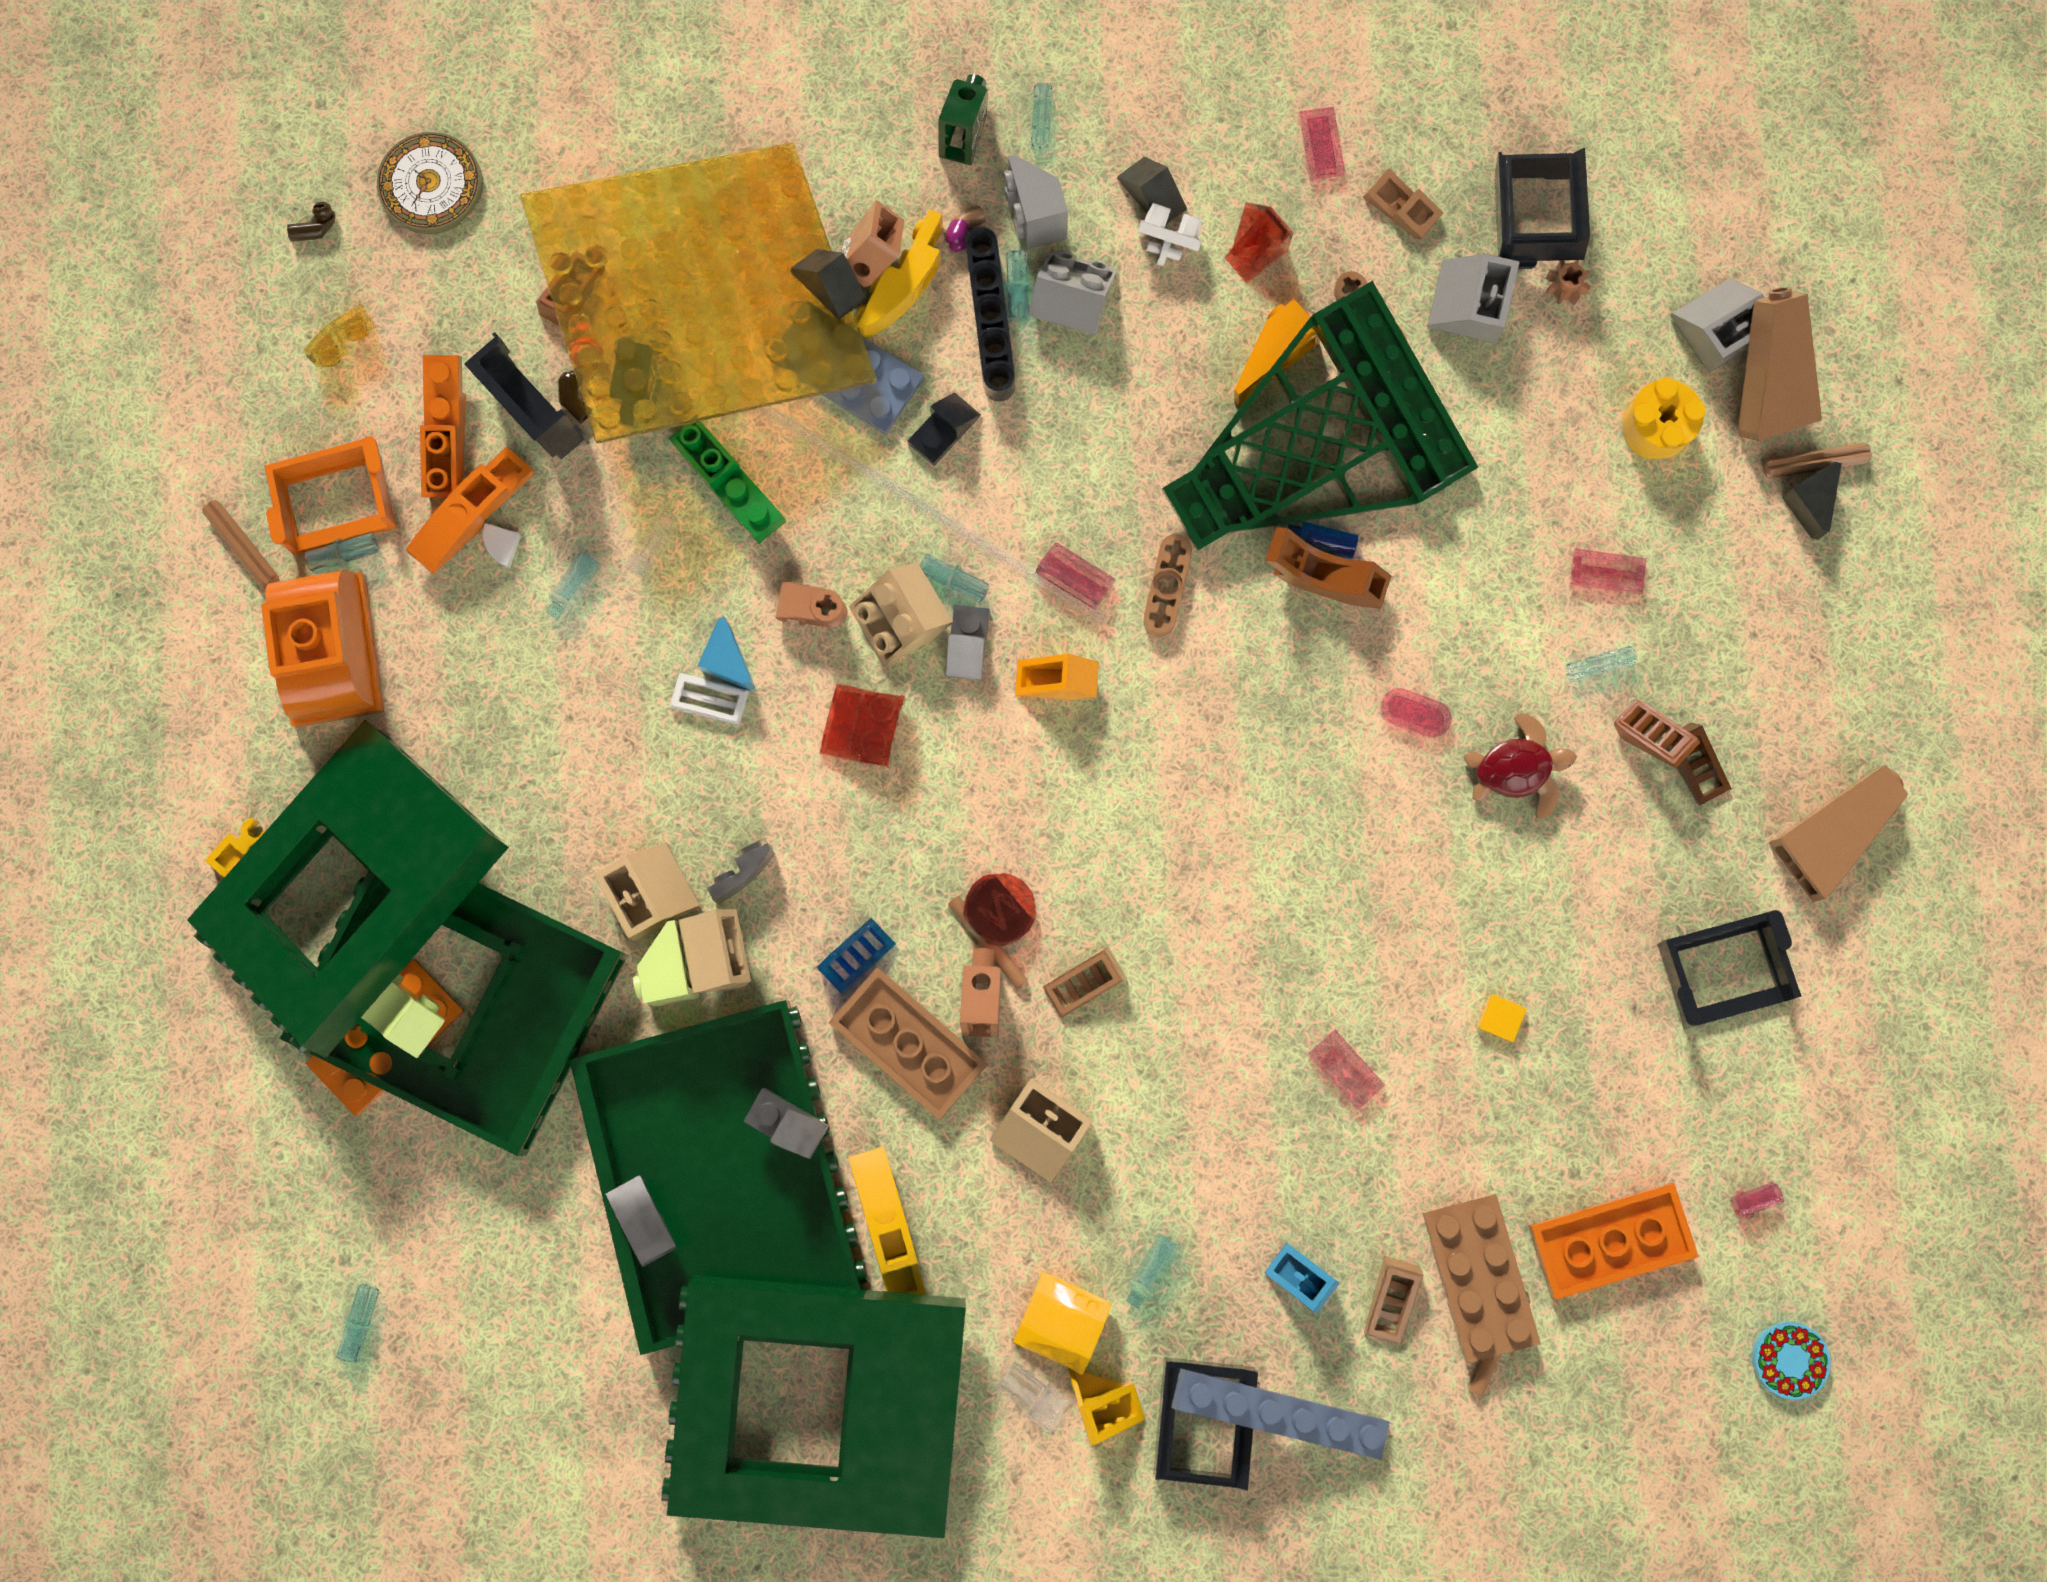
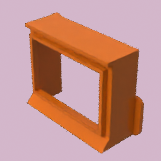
M366 436L354 442L264 465L273 507H270L266 512L271 539L275 544L284 546L294 556L398 528L392 512L377 441L372 436ZM366 465L370 475L378 515L299 536L287 486Z

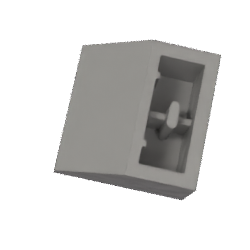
M1016 155L1009 156L1008 171L1003 172L1006 185L1004 192L1008 207H1013L1015 216L1013 224L1017 239H1024L1027 249L1067 239L1068 209L1059 178Z
M1051 251L1036 276L1028 316L1096 335L1107 306L1117 270L1109 268V265L1101 261L1087 262L1077 259L1070 252Z
M1488 254L1443 260L1427 328L1496 343L1505 329L1519 261Z
M1730 278L1673 312L1670 316L1706 369L1711 373L1748 350L1754 301L1765 298L1763 293Z

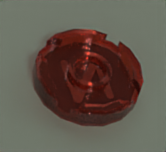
M1012 874L985 875L972 884L964 899L963 916L966 925L977 939L988 945L1006 946L1016 943L1029 932L1036 919L1034 895L1023 880Z

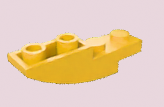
M929 209L925 219L917 221L912 234L914 241L909 250H903L897 268L889 266L871 284L870 294L872 296L867 305H861L855 318L859 335L868 339L887 328L916 302L932 281L941 265L940 250L934 248L943 229L942 214Z
M884 1146L849 1156V1163L886 1292L926 1295L917 1257Z

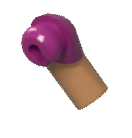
M980 206L959 214L951 220L945 233V242L949 243L951 251L959 252L966 248L965 235L968 230L986 222L984 212Z

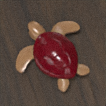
M1517 714L1514 720L1524 734L1525 739L1503 741L1492 748L1485 756L1472 751L1464 756L1466 764L1470 768L1477 769L1476 777L1480 781L1473 789L1472 798L1475 801H1482L1492 791L1506 797L1520 798L1529 796L1537 791L1538 804L1535 815L1538 819L1546 818L1556 808L1560 795L1557 784L1550 777L1551 771H1562L1569 768L1576 761L1577 755L1572 750L1565 748L1553 749L1548 752L1544 748L1547 735L1542 724L1529 714Z

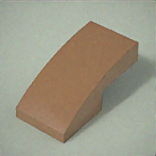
M1390 168L1380 176L1363 196V198L1402 229L1419 240L1444 213L1420 189L1413 192Z

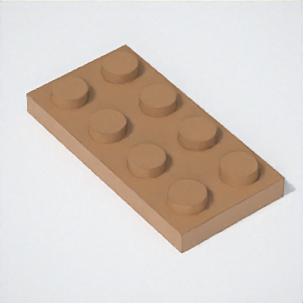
M878 967L828 1022L939 1121L988 1066L987 1062Z
M1494 1194L1422 1213L1465 1363L1540 1345L1539 1335L1497 1195Z

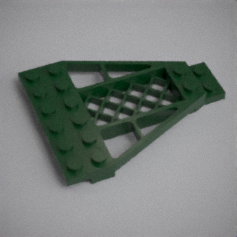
M1372 280L1313 314L1192 471L1166 485L1161 490L1198 551L1228 533L1416 505L1479 467ZM1313 329L1334 363L1338 374L1335 378L1308 394L1299 396L1296 394L1281 366L1306 333ZM1276 376L1289 398V405L1233 437L1231 435L1232 429L1272 377ZM1344 382L1347 388L1340 387L1337 385ZM1328 391L1324 409L1307 405L1308 402ZM1334 392L1353 397L1348 415L1329 410ZM1357 405L1366 420L1354 417ZM1297 409L1293 427L1275 423ZM1303 410L1322 415L1317 434L1298 429ZM1327 416L1346 421L1342 440L1323 435ZM1352 423L1370 427L1366 446L1347 442ZM1266 428L1262 446L1244 441ZM1272 428L1291 433L1286 452L1267 447ZM1296 435L1316 439L1311 458L1292 454ZM1374 437H1376L1379 444L1372 447ZM1321 441L1340 446L1335 465L1316 460ZM1235 446L1231 462L1225 451ZM1241 446L1260 451L1256 470L1236 465ZM1345 448L1364 452L1341 466ZM1378 452H1382L1387 456L1406 489L1408 498L1360 506L1345 479V473ZM1265 453L1284 457L1280 477L1261 472ZM1290 459L1309 464L1304 483L1285 478ZM1314 466L1333 470L1310 484ZM1237 472L1254 476L1249 493ZM1259 477L1278 482L1273 502L1254 497ZM1329 481L1338 483L1350 504L1348 508L1280 518L1277 515L1278 511ZM1283 484L1302 488L1279 502ZM1255 503L1270 506L1271 508L1260 513Z

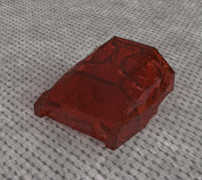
M836 684L822 738L820 754L889 768L892 743L895 742L894 735L896 727L899 726V714L903 709L902 705H905L906 697Z

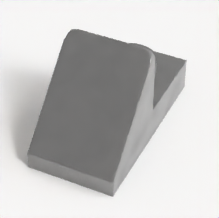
M954 605L951 633L948 636L946 677L982 681L990 615L989 608Z
M766 1088L761 1089L743 1121L769 1136L771 1143L808 1159H811L829 1127L828 1124Z

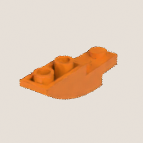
M423 355L424 425H420L421 497L447 498L462 482L466 394L463 393L462 357L459 355Z
M508 447L504 448L485 467L480 464L453 490L415 535L406 551L434 575L484 528L483 522L534 475L533 469Z

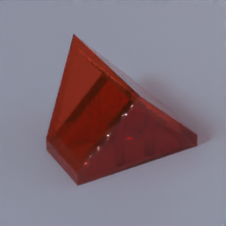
M1246 202L1233 247L1225 258L1243 280L1248 283L1289 251L1293 231L1271 206Z

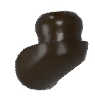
M318 202L313 206L312 213L314 216L309 222L288 224L287 233L290 241L323 238L336 219L331 205L327 202Z
M576 370L563 372L558 379L559 403L582 424L593 411L578 398V389L582 387L584 382L582 375Z

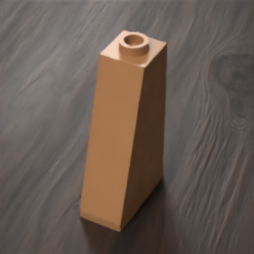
M1791 287L1770 290L1768 297L1754 301L1738 425V434L1744 438L1762 441L1822 420L1808 294L1793 292Z
M1887 765L1870 771L1769 842L1812 902L1826 899L1834 892L1909 795L1903 788L1904 783L1901 777L1894 770L1889 769Z

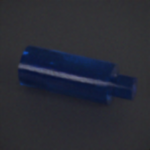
M1302 522L1301 527L1288 524L1287 528L1314 548L1337 557L1353 560L1359 538L1358 534L1308 522Z

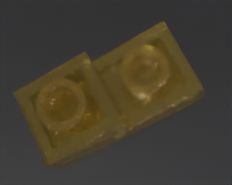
M361 304L338 316L310 341L304 349L306 357L316 367H332L341 362V357L349 354L345 341L362 340L369 335L368 331L377 328L371 314Z

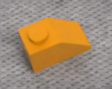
M1070 653L1018 660L1015 696L1066 700L1096 698L1099 662Z

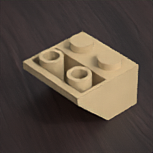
M918 562L888 569L849 606L884 667L933 640L953 623Z
M666 842L627 855L594 873L626 936L635 942L663 928L668 921L677 920L701 906Z
M715 909L679 920L681 929L680 939L685 949L688 979L692 984L693 993L736 990L743 988L751 982L736 909Z
M1031 1078L989 1141L1051 1183L1093 1120Z

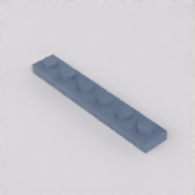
M1181 1368L1171 1407L1179 1411L1382 1460L1390 1421Z

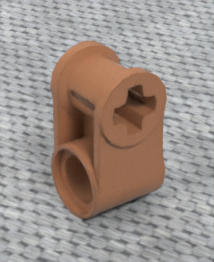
M782 582L775 619L782 622H787V619L799 621V625L810 624L828 628L837 627L845 621L847 607L835 591L809 587L794 582ZM832 602L836 610H830L828 616H826L822 611V607H828L829 603Z

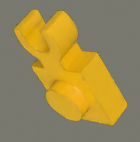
M249 818L242 824L239 838L234 834L228 833L204 861L222 877H225L266 830L255 838L253 830L259 824V821Z

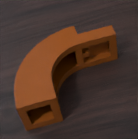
M1276 527L1265 559L1268 564L1275 568L1274 575L1297 588L1359 607L1381 609L1392 577L1374 561L1346 559L1320 551L1309 545L1288 528Z

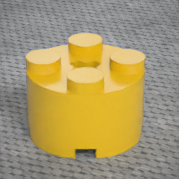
M1663 377L1651 382L1640 390L1623 413L1622 428L1625 441L1635 453L1647 459L1655 460L1674 457L1682 452L1700 432L1704 415L1706 414L1705 404L1692 388L1671 377ZM1662 417L1665 423L1661 422L1659 418Z

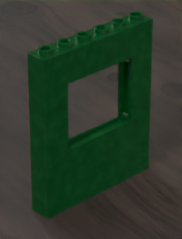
M365 719L191 914L187 921L197 931L194 937L204 946L210 949L213 948L215 951L212 955L213 958L225 968L234 971L231 975L232 979L243 988L253 992L250 997L251 1000L262 1009L273 1014L270 1017L271 1022L282 1031L289 1032L293 1036L289 1041L294 1047L304 1054L308 1055L312 1051L326 1058L500 859L509 846L390 737ZM322 825L327 829L321 833L317 830L318 826ZM334 836L390 893L320 971L265 912ZM254 899H259L262 902L259 906H257L256 904L252 903V901Z
M369 871L366 877H362L357 882L353 890L354 899L349 909L344 910L337 919L335 925L337 931L332 941L327 943L319 953L317 960L319 965L317 968L320 971L390 893ZM478 883L442 925L504 956L451 1059L425 1047L418 1058H415L387 1040L377 1029L362 1018L351 1029L356 1030L357 1026H361L360 1031L368 1035L367 1041L362 1047L352 1048L348 1046L344 1037L326 1058L312 1051L310 1054L516 1156H527L571 1069L569 1059L577 1057L628 955ZM511 953H513L514 955L512 959L509 960ZM283 1031L279 1039L291 1044L289 1040L293 1036L289 1032ZM378 1052H385L392 1059V1067L385 1074H376L370 1068V1060ZM457 1060L458 1064L455 1067H453L455 1061Z
M693 1275L688 1283V1287L682 1286L679 1300V1310H685L684 1325H678L676 1334V1348L682 1349L681 1363L674 1364L672 1386L678 1387L677 1401H671L668 1424L675 1425L674 1440H667L665 1463L671 1464L670 1478L664 1477L661 1501L668 1502L666 1516L945 1538L966 1298ZM744 1341L849 1349L838 1466L733 1458ZM731 1469H738V1472L732 1473ZM831 1477H838V1480H837V1481H831L830 1478H831Z

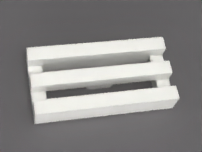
M679 672L669 707L740 726L750 692L745 689ZM685 683L738 696L739 698L737 703L683 688ZM681 696L732 709L735 712L734 715L717 712L680 702Z

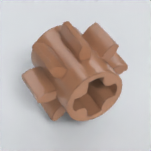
M1579 260L1567 264L1565 261H1559L1556 270H1549L1545 277L1546 280L1552 282L1546 290V294L1553 293L1558 298V305L1563 300L1569 299L1575 305L1580 299V294L1586 295L1591 287L1588 283L1584 282L1590 274V270L1584 271L1582 266L1579 265Z

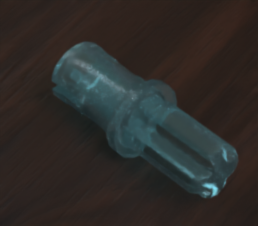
M1021 250L1008 251L1006 254L1007 283L1004 284V290L1008 292V321L1016 322L1017 317H1019V321H1029L1028 291L1032 287L1031 283L1028 282L1027 254Z
M371 533L346 541L336 539L334 544L306 551L305 561L313 574L338 565L346 567L350 565V561L376 554L379 550V543L375 535Z
M927 554L921 562L920 567L926 577L944 585L946 591H957L977 602H981L986 597L989 584L962 571L960 565L954 567L933 557L931 554Z
M360 1284L357 1287L349 1316L343 1319L345 1328L335 1355L336 1358L347 1362H360L368 1330H372L374 1326L370 1322L380 1293L377 1287L368 1284Z

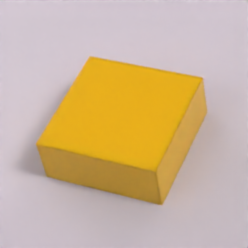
M1490 994L1477 1029L1514 1043L1527 1008L1497 995Z

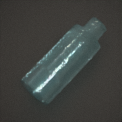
M580 551L548 597L552 603L546 613L558 620L564 610L571 612L602 565L588 554Z
M1158 1233L1128 1284L1132 1291L1126 1301L1139 1309L1145 1297L1151 1300L1182 1247Z

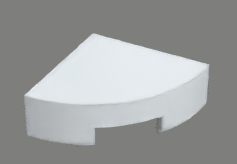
M485 523L483 540L487 551L499 564L510 569L521 535L518 532Z

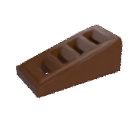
M1689 723L1682 728L1696 736L1700 741L1689 755L1700 751L1702 756L1689 763L1685 758L1677 769L1700 806L1732 788L1701 724ZM1676 739L1666 750L1670 752L1680 740ZM1708 764L1710 769L1696 777L1694 776L1693 771ZM1715 776L1716 783H1719V785L1703 794L1699 784Z

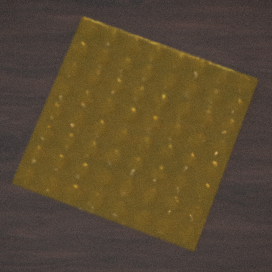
M794 142L520 194L596 444L876 383L877 378L861 332L857 326L853 310L838 320L791 273V268L816 249L832 251Z

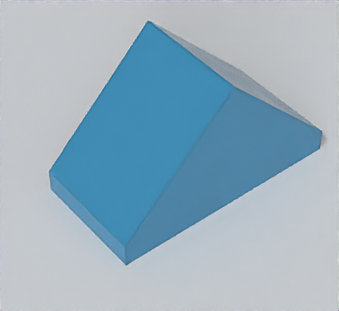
M722 617L717 620L698 667L703 673L745 690H753L755 685L727 619Z
M1288 1243L1284 1245L1264 1272L1316 1314L1340 1284Z

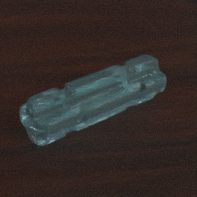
M1037 83L1034 86L1030 143L1031 149L1035 151H1047L1049 149L1053 87L1049 83Z
M1632 646L1619 648L1616 653L1612 650L1587 657L1583 662L1581 660L1569 662L1565 666V673L1569 682L1573 683L1584 680L1586 676L1591 678L1616 671L1619 667L1621 669L1631 667L1637 663V655Z

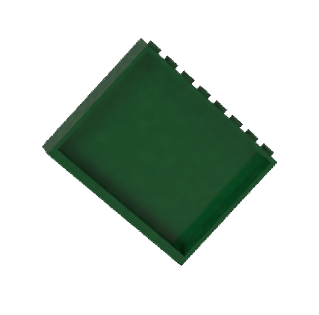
M788 1000L569 1059L640 1355L676 1346L678 1325H684L685 1310H679L682 1286L688 1287V1283L693 1275L864 1290L862 1284L868 1283L865 1264L863 1260L856 1261L853 1247L859 1245L855 1226L853 1223L847 1225L843 1211L849 1209L847 1194L844 1187H837L834 1173L840 1172L838 1159L834 1150L828 1152L825 1137L830 1136V1128H827L811 1159H808L771 1143L769 1136L743 1122L761 1089L766 1088L828 1124L826 1115L818 1114L815 1102L821 1099L816 1078L809 1079L806 1065L812 1063L808 1044L807 1042L800 1043L797 1029L803 1027L800 1012L797 1006L791 1007ZM639 1175L644 1180L656 1208L662 1215L677 1246L673 1251L644 1267L640 1264L606 1196V1193Z

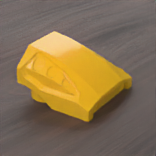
M1042 1271L1013 1342L1083 1375L1105 1325L1112 1302Z

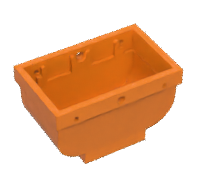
M341 570L268 583L265 592L266 603L261 604L269 670L270 675L276 678L279 698L285 714L290 718V725L294 728L383 713V699L365 574Z

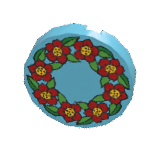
M1784 1321L1766 1328L1759 1334L1753 1345L1751 1362L1757 1378L1765 1389L1781 1398L1800 1400L1811 1397L1824 1386L1830 1374L1831 1358L1826 1343L1817 1332L1804 1324Z

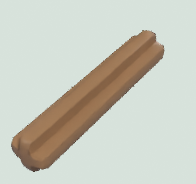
M1860 443L1769 457L1764 461L1763 468L1766 477L1774 478L1820 471L1833 462L1842 463L1841 467L1866 464L1871 460L1872 453L1869 444Z
M212 500L202 508L204 516L260 586L266 589L268 583L279 580L277 573L221 503L217 500Z

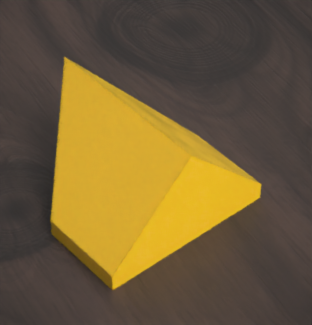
M1068 1368L1090 1445H1096L1145 1420L1134 1382L1124 1385L1087 1372L1081 1375Z

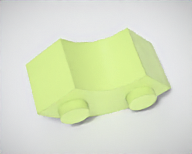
M399 974L361 1018L377 1029L387 1040L415 1058H418L445 1020L437 1013L441 1006L428 996L421 994L418 997L403 986L401 982L404 977Z

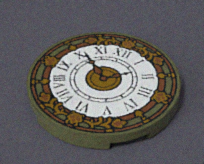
M439 132L417 133L399 141L385 155L377 174V192L386 212L401 226L420 234L443 233L459 226L460 222L479 203L483 188L482 172L470 149L455 137Z

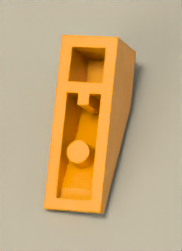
M1295 299L1285 306L1283 304L1278 305L1268 315V320L1234 389V402L1238 407L1246 401L1310 318ZM1313 329L1306 333L1282 364L1281 368L1283 371L1320 343V339ZM1273 376L1272 379L1269 381V383H1270L1273 379H1275L1276 376Z

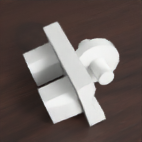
M1152 203L1145 220H1140L1137 230L1140 233L1163 240L1162 244L1149 240L1146 251L1159 255L1156 265L1163 267L1166 258L1176 261L1180 260L1182 251L1171 248V243L1199 251L1202 241L1198 237L1202 219L1183 213L1177 232L1165 228L1171 209Z

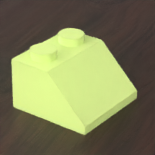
M675 920L668 921L637 965L638 976L633 977L634 989L637 998H642L644 1004L658 1007L700 998L699 993H693L692 984L688 979V964L685 949L680 939V924Z

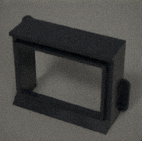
M1585 147L1574 153L1502 155V152H1498L1495 168L1498 257L1519 261L1518 269H1533L1536 267L1537 261L1584 260L1590 240ZM1512 178L1569 179L1571 232L1514 233Z
M495 332L492 333L494 338L464 363L534 441H537L552 458L557 455L562 460L581 442L585 441L587 445L590 443L584 432L576 424L573 425L561 409L557 412L520 372L508 355L510 350Z
M1778 910L1667 939L1657 944L1682 1017L1683 1029L1802 997L1786 952L1792 946V940L1783 914ZM1757 930L1775 987L1697 1008L1678 952Z
M1164 1357L1153 1470L1155 1480L1232 1487L1248 1491L1253 1428L1235 1424L1231 1474L1170 1467L1175 1409L1171 1407L1180 1368L1213 1377L1239 1379V1383L1257 1387L1258 1371L1255 1367Z

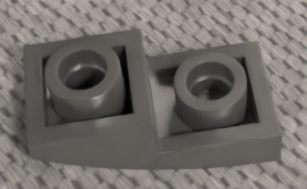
M758 841L741 849L742 855L734 858L740 872L735 874L731 870L713 879L715 884L707 887L714 902L719 904L732 897L762 872L775 854L769 843L762 845Z
M640 1175L606 1193L609 1203L643 1267L677 1248L662 1215L658 1212Z

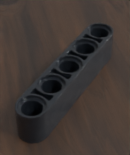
M978 227L970 231L966 237V251L985 394L993 401L1002 402L1008 400L1015 391V373L998 241L991 229ZM979 245H986L990 247V250L985 253H978L974 248ZM985 277L995 281L990 286H982L978 283L979 280ZM992 310L996 311L999 316L996 319L987 320L983 318L982 314ZM994 343L1003 346V350L999 353H990L986 348ZM996 377H1003L1008 380V383L1002 387H995L990 382Z

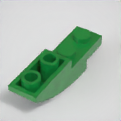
M697 416L669 437V440L758 544L786 523L783 515L745 474L737 461Z

